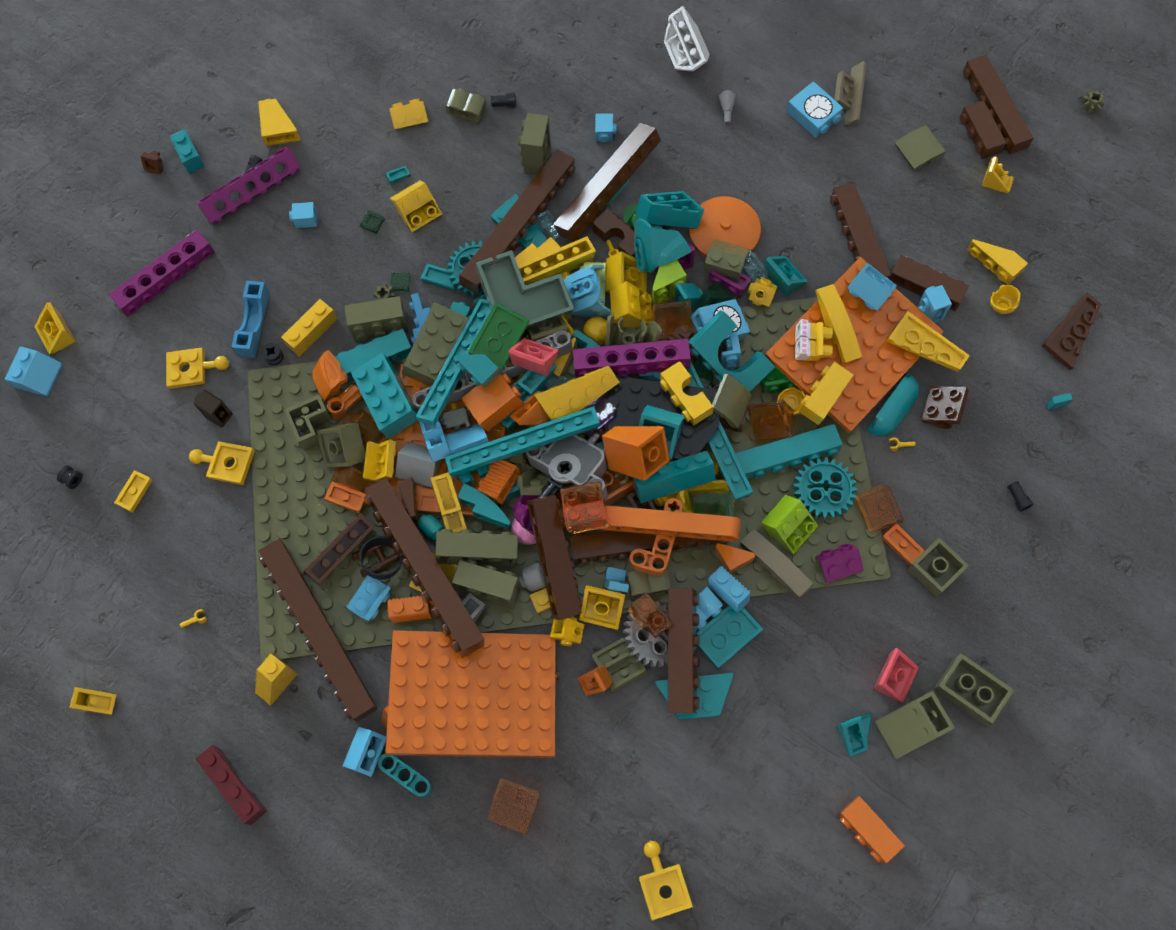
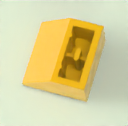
M422 181L414 183L390 198L398 214L411 232L442 215L429 188Z
M627 281L610 290L611 314H614L615 324L618 323L620 316L623 317L622 327L639 328L642 320H645L646 326L650 321H653L652 298L649 293Z

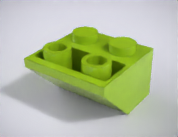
M678 260L659 266L652 288L653 308L658 305L662 306L668 300L674 298L676 284L686 283L687 274Z
M785 495L760 522L768 534L792 554L801 547L818 527V524L802 501Z

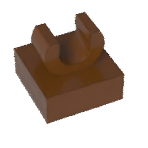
M152 151L151 154L143 152L141 160L145 171L160 174L163 171L162 160L159 156L160 152Z

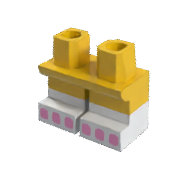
M801 319L796 325L795 360L818 361L820 358H829L832 355V345H823V340L830 341L832 339L833 329L823 327V322L815 324Z

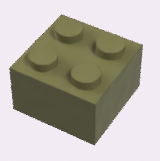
M938 538L907 570L937 598L969 565L941 538Z

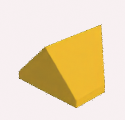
M991 157L982 186L1003 193H1009L1014 178L1007 175L1009 171L1003 170L1002 163H997V157Z

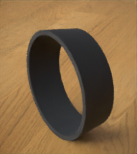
M376 536L366 541L361 547L359 558L362 568L368 576L384 580L393 577L399 571L402 565L401 560L403 559L400 553L398 554L399 566L386 574L373 573L363 563L365 554L375 546L383 545L393 549L391 538L387 539L386 536Z

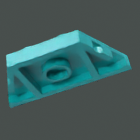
M733 673L699 676L700 687L697 688V697L700 698V708L697 709V714H675L677 719L682 721L720 716ZM668 680L655 681L656 687L668 703Z

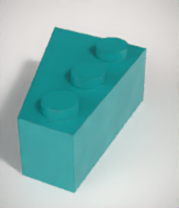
M684 191L641 195L635 214L649 224L698 229L704 209Z

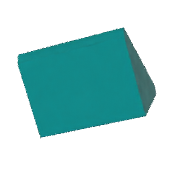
M786 256L767 257L763 272L774 285L778 286L777 289L785 298L808 282Z

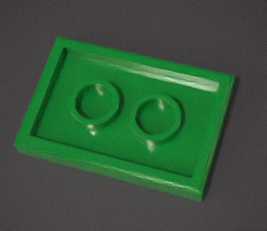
M496 302L468 353L472 355L485 354L503 371L510 358L509 349L519 342L530 320Z

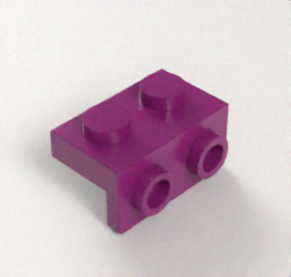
M713 270L709 274V281L713 286L720 287L726 290L729 295L738 298L742 296L752 278L743 273L739 282L729 280Z
M850 543L842 544L835 550H824L820 555L815 556L816 560L820 563L826 583L864 571L859 549Z

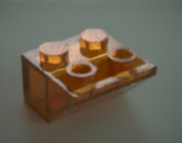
M600 481L560 489L565 525L570 534L610 527Z
M500 778L492 800L488 821L527 835L541 793Z

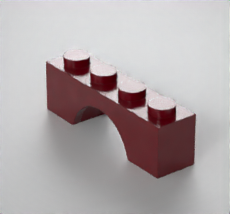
M212 745L196 758V761L244 824L252 825L267 812L256 795L238 778L231 766V762L219 747Z

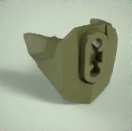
M614 314L607 316L605 346L657 342L662 328L655 321H650L646 326L645 320L641 321L639 329L622 327V316H620L617 326H614Z

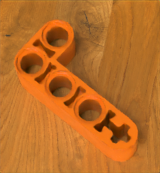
M671 498L666 502L663 510L671 511L672 507H676L675 512H682L683 505L679 499ZM656 535L652 552L643 549L633 550L630 554V567L635 571L659 577L665 574L676 536ZM665 543L669 548L661 550L658 548V545ZM640 556L644 559V562L637 564L633 559ZM661 562L663 568L656 569L653 567V563Z

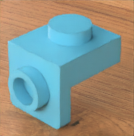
M607 567L603 586L608 588L609 591L628 593L629 584L625 583L626 570Z

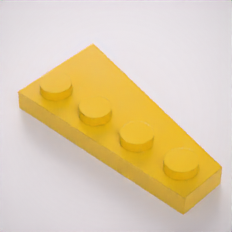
M909 311L905 313L886 340L888 343L956 372L963 367L970 356Z
M606 366L533 395L552 421L582 410L620 382L611 368Z

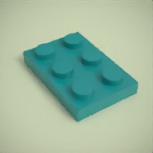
M728 606L696 633L700 637L698 648L719 669L761 633L763 628L744 607L739 612H736L731 606Z

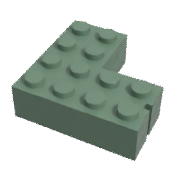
M512 250L496 255L495 264H493L492 257L476 262L475 269L490 309L492 310L496 302L530 320L526 329L573 312L574 307L561 273L525 286Z

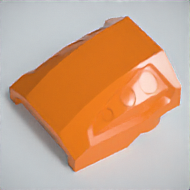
M329 350L322 354L312 371V380L326 405L330 399L340 394V386L348 381L346 372L341 369L339 361Z

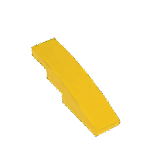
M834 284L816 289L825 326L833 329V344L838 346L842 363L862 357L850 318Z
M449 472L430 478L445 528L461 533L462 530H467Z

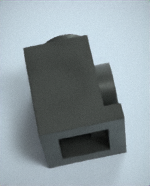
M466 406L444 412L441 418L443 429L452 428V431L463 428L464 423L466 427L471 426Z

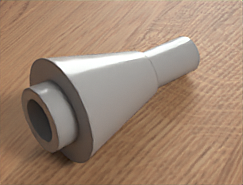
M725 90L719 94L725 124L731 123V112L736 94L730 90Z

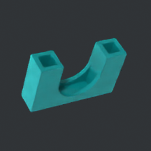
M719 311L689 340L690 351L694 356H700L704 360L702 364L709 371L712 369L716 373L714 377L720 383L724 374H728L750 392L775 366L763 353L757 351L740 368L734 370L724 369L718 359V349L721 342L737 325L725 312Z

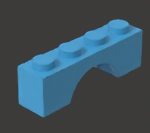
M246 281L243 293L244 318L240 329L235 330L231 346L239 357L256 358L270 291L264 282Z

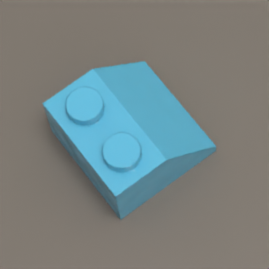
M866 263L847 288L850 289L849 292L854 297L863 299L865 301L864 304L868 308L878 311L897 285Z
M20 346L5 380L14 388L48 397L63 364L36 350Z

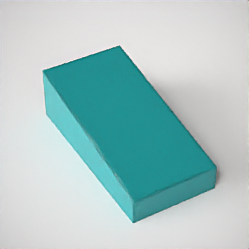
M406 166L386 172V179L390 185L410 176Z

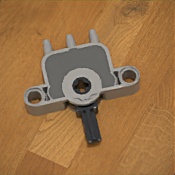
M579 433L553 442L548 448L541 446L526 451L530 465L549 476L547 479L548 486L538 498L556 495L558 492L563 494L565 491L576 490L577 493L595 503H602L607 499L606 485L601 479L607 470L605 448L601 450L594 445L599 438L597 433H594L587 441L579 437L581 434Z

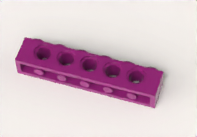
M284 147L197 201L196 204L210 223H217L224 218L223 215L229 212L231 214L238 210L240 204L251 202L256 194L259 193L261 195L267 192L268 187L272 184L275 186L281 183L283 177L287 175L292 176L297 173V169L301 166L288 147ZM278 163L283 164V170L277 172L275 169ZM263 172L268 173L266 181H261L260 176ZM251 181L253 182L254 187L252 190L248 191L246 190L245 185L247 182ZM233 191H238L239 193L236 200H231L230 194ZM219 200L223 201V208L216 209L215 203Z
M196 229L108 295L128 317L145 303L150 302L160 292L165 291L172 283L180 280L184 274L193 270L200 262L208 259L214 253V250Z
M688 339L573 349L576 379L606 366H609L615 375L620 376L635 373L646 374L647 372L656 371L663 372L679 361L685 369L691 368Z

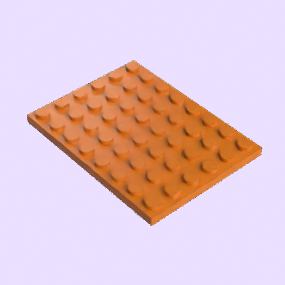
M861 257L834 283V286L850 318L862 357L842 363L838 346L833 344L831 339L830 341L823 340V345H832V355L829 358H820L818 361L795 360L796 325L801 319L815 324L823 322V327L829 328V326H825L818 300L765 353L767 359L780 372L809 396L813 392L810 390L811 386L816 380L820 381L823 377L820 373L826 365L830 367L833 362H836L852 373V378L828 412V415L848 434L921 357L886 342L905 313L909 311L939 334L944 332L896 288L878 311L868 308L864 304L865 301L860 297H854L847 287L867 263Z
M393 630L386 755L554 758L555 639L550 638V635L481 633L484 638V646L462 658L459 652H454L449 635L445 636L443 632Z

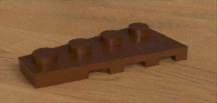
M1086 292L1041 345L1069 370L1073 369L1076 364V358L1080 355L1083 342L1087 339L1088 331L1094 323L1101 303Z

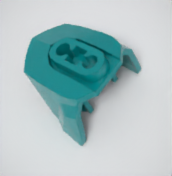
M642 218L635 220L634 249L636 264L640 272L652 273L656 267L668 264L691 252V248L679 231L672 229L664 230L660 226L650 225Z

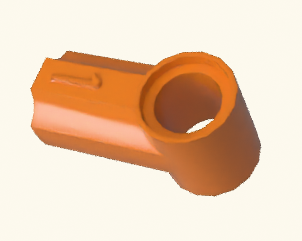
M351 384L338 397L328 401L327 407L334 420H343L347 416V412L363 398L357 386ZM341 407L338 411H334L335 408Z

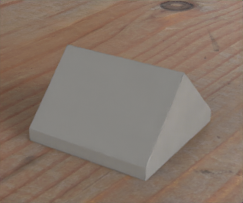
M407 442L398 453L395 478L405 480L412 477L415 484L432 488L433 485L430 478L437 476L442 459L433 462L427 447Z

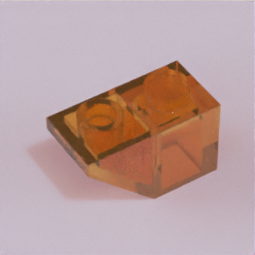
M645 593L631 603L629 613L641 628L653 636L657 637L672 626V623L648 593Z

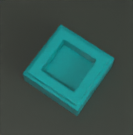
M1069 393L1055 396L1049 400L1046 406L1048 411L1066 407L1073 399Z

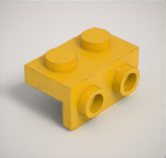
M413 99L409 101L410 104L403 105L402 102L392 104L393 108H389L394 129L427 123L428 119L424 102L419 99Z
M389 439L380 444L371 441L367 442L363 472L364 479L380 482L384 479L392 478L394 474L393 465L396 455V441Z

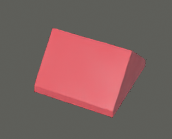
M523 338L509 349V356L513 365L547 377L559 353L558 349Z
M895 648L889 653L873 689L903 703L919 667L901 650Z

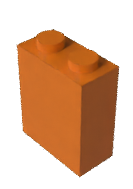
M499 373L486 387L480 384L461 398L478 424L487 432L523 404V401L520 399L522 394L515 386L512 387L510 385L512 380L506 373L503 375Z

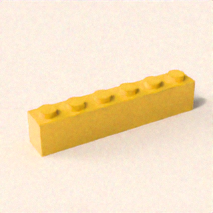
M588 236L520 264L518 268L526 286L566 271L570 272L580 266H584V262H593L596 250Z

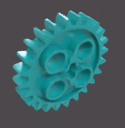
M472 241L471 246L466 242L465 248L459 246V252L454 250V257L450 256V263L447 264L449 268L447 270L448 275H450L449 280L453 282V287H458L459 293L465 290V296L469 292L472 293V298H474L475 293L460 285L459 274L465 268L461 264L468 263L471 260L470 256L475 255L482 246V241L478 245ZM482 290V291L479 293V297L482 296V293H484V290Z
M825 457L823 462H821L820 458H817L816 463L810 460L809 466L804 464L802 466L803 471L798 470V476H795L794 481L796 484L793 485V489L797 491L793 495L799 497L798 499L809 509L810 514L812 512L815 513V518L820 514L822 519L825 520L826 516L829 515L832 520L835 514L841 517L842 511L847 513L848 507L853 505L851 500H855L857 497L853 493H856L858 488L852 487L857 481L851 480L854 475L853 473L847 474L849 467L842 469L843 462L836 465L835 459L830 463L827 457ZM811 476L819 477L820 481H813ZM831 477L838 478L839 483L832 482ZM816 494L820 499L813 500L810 495ZM830 496H837L839 498V501L835 502L831 500Z

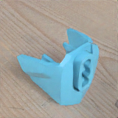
M590 265L563 279L574 307L573 312L567 315L590 318L600 316L604 319L611 315V310L602 304L605 302V299H600L601 288L599 282L601 281L596 273L604 269V265Z

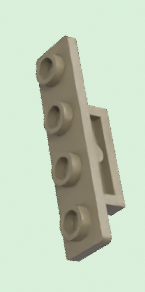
M864 61L851 68V75L844 71L837 75L834 100L846 111L844 125L847 127L858 122L860 119L867 64Z

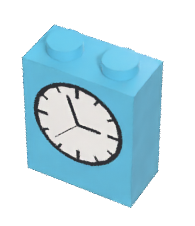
M813 81L788 101L786 112L816 138L820 134H825L832 124H837L841 120L843 107Z
M736 299L698 308L691 316L697 332L719 311H723L737 325L732 332L738 333L739 341L743 340L750 333L749 325L745 321ZM729 335L721 342L720 346L726 344V340H729Z

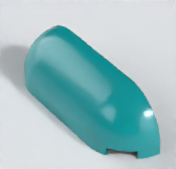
M907 373L868 427L867 432L882 437L890 435L896 430L919 396V384L912 375Z

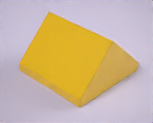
M50 302L46 303L34 327L50 355L71 345L76 340L61 313Z
M586 585L581 608L582 614H580L579 621L618 630L625 604V594Z

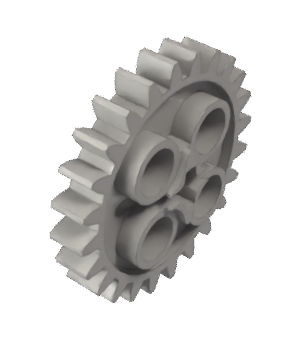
M658 601L653 606L651 602L646 603V607L641 604L638 606L639 610L635 608L632 610L633 614L627 616L630 621L624 622L628 629L622 631V633L627 634L623 641L629 642V645L625 648L633 650L630 656L637 655L636 662L643 659L644 666L649 662L652 668L656 664L662 667L664 662L668 665V645L665 642H668V636L665 634V628H668L666 603L661 605V607H659ZM649 616L655 619V625L649 622ZM638 632L644 634V641H641L638 638ZM655 644L661 647L660 653L655 651Z

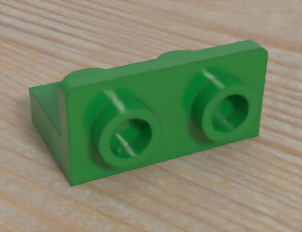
M776 367L760 381L763 393L769 392L773 394L782 389L798 388Z

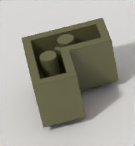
M320 395L284 410L296 440L303 450L319 443L314 426L331 419Z

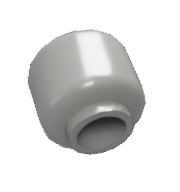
M540 563L523 568L522 576L520 577V583L523 588L526 587L529 591L533 592L546 587Z

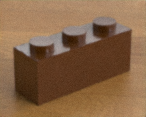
M984 100L964 106L960 115V121L965 126L968 137L972 139L976 152L980 154L982 159L1002 153L1006 141Z

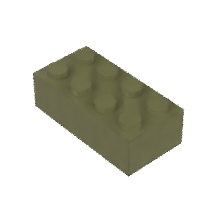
M434 302L403 365L401 374L432 386L469 318Z
M442 529L436 535L435 559L438 564L458 565L460 560L466 562V559L477 562V565L514 567L517 560L518 535H513L512 532L493 534L492 531L473 533L472 530H462L461 533L453 532L451 529Z

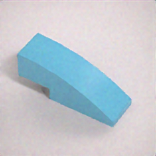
M439 419L435 426L419 422L432 461L435 462L451 455Z

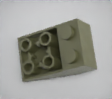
M933 691L874 722L895 760L955 728Z

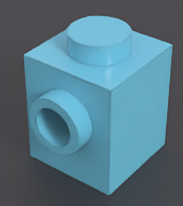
M596 114V142H613V135H616V124H613V114Z
M314 202L292 204L289 218L296 228L317 227V209Z

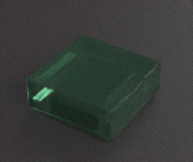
M368 210L360 226L377 234L385 219L383 216Z
M391 272L390 286L394 288L393 292H409L410 273Z

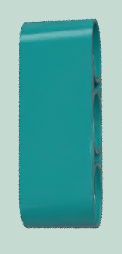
M386 754L379 758V768L413 794L421 798L431 795L433 791L432 783L399 758ZM392 758L394 760L393 767L386 769V760ZM409 770L410 778L407 781H402V772ZM421 782H426L427 790L424 793H419L417 790Z

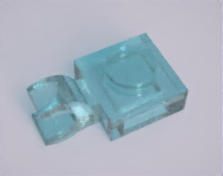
M548 209L538 216L536 224L542 233L548 231L553 239L559 237L553 225L556 219Z

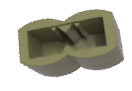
M453 89L447 102L446 110L449 115L479 123L486 108V99L480 94H469L463 89Z
M661 564L653 565L656 569L663 568ZM633 569L627 573L631 599L668 594V589H671L667 570L665 574L659 577Z

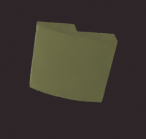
M927 125L910 132L895 142L914 171L929 161L930 163L934 162L946 153Z
M724 374L712 402L713 411L720 415V417L725 418L731 427L738 428L751 398V393L732 376Z
M627 636L592 654L597 667L604 664L611 676L613 683L609 688L612 693L648 674L641 660L636 662L637 655L630 656L633 650L625 648L629 645V642L623 641Z

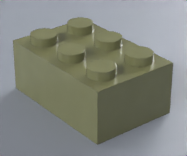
M527 113L526 120L522 121L523 134L519 135L518 146H520L519 155L522 156L521 166L524 168V173L537 175L548 161L550 155L549 116Z
M400 296L344 305L347 327L354 341L363 342L367 339L383 337L394 330L403 329L405 333L409 332L406 311Z
M466 559V562L460 560L452 581L457 592L466 595L471 593L476 598L508 608H514L521 587L518 577H515L516 574L509 571H504V573L498 572L495 567L485 565V567L478 566V563L473 560Z
M962 653L953 659L933 689L985 727L993 724L1014 692L1011 687Z

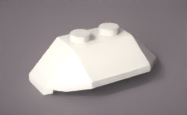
M682 6L668 17L669 23L664 43L676 70L695 71L708 61L709 52L698 26L685 7Z

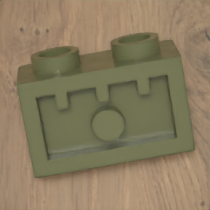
M531 466L518 477L517 485L520 489V495L540 496L548 486L547 479L549 476L545 473L539 474L538 469Z

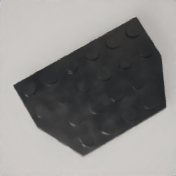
M616 376L620 383L606 392L602 410L608 431L615 426H639L641 414L647 405L682 415L681 408L673 404L668 390L665 392L659 382ZM686 386L683 392L689 396H695L703 392L712 404L717 390ZM713 411V414L694 426L690 421L687 422L684 419L672 460L675 461L700 453L713 434L717 432L720 415Z

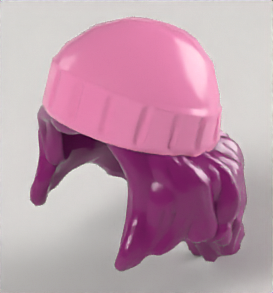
M521 495L513 506L515 518L511 525V532L513 535H518V542L524 545L536 543L527 501L537 499L539 497L537 495Z

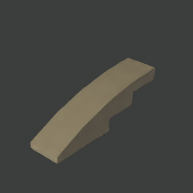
M755 529L740 541L741 546L747 551L756 553V561L769 570L772 577L798 598H801L814 586L813 582L794 563Z

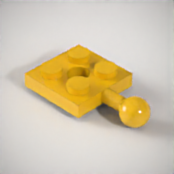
M202 347L166 352V386L169 389L205 384V369L217 368L218 370H226L229 367V360L225 356H218L214 361L205 362V350ZM190 365L186 372H182L183 366Z
M218 441L213 456L205 455L201 450L194 449L189 453V460L193 464L210 463L206 477L209 479L244 485L255 450L251 447ZM234 459L233 466L227 467L228 461Z
M648 841L644 846V853L647 857L651 858L655 872L639 877L652 920L693 907L680 865L677 864L663 869L658 856L661 848L656 841ZM664 885L669 886L672 890L671 896L667 899L662 898L659 894L660 888Z

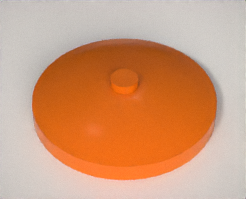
M727 196L711 198L700 204L704 212L698 229L689 228V238L695 250L701 256L707 257L714 239L748 248V256L754 251L760 239L761 224L757 213L750 205L740 199Z

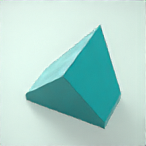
M873 712L843 722L836 727L849 757L869 750L868 738Z

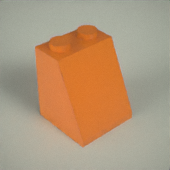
M615 426L602 435L609 470L645 481L670 461L664 427Z

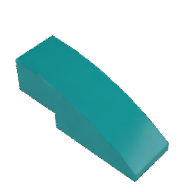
M463 484L457 497L459 503L473 508L474 517L509 531L511 530L510 521L490 498L477 489Z

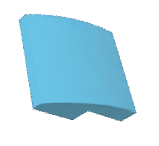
M478 422L444 435L451 455L489 442L484 429Z

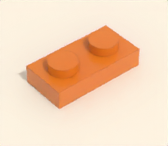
M331 482L324 499L327 502L361 513L366 503L364 500L366 494Z
M897 523L882 536V539L909 566L925 552Z

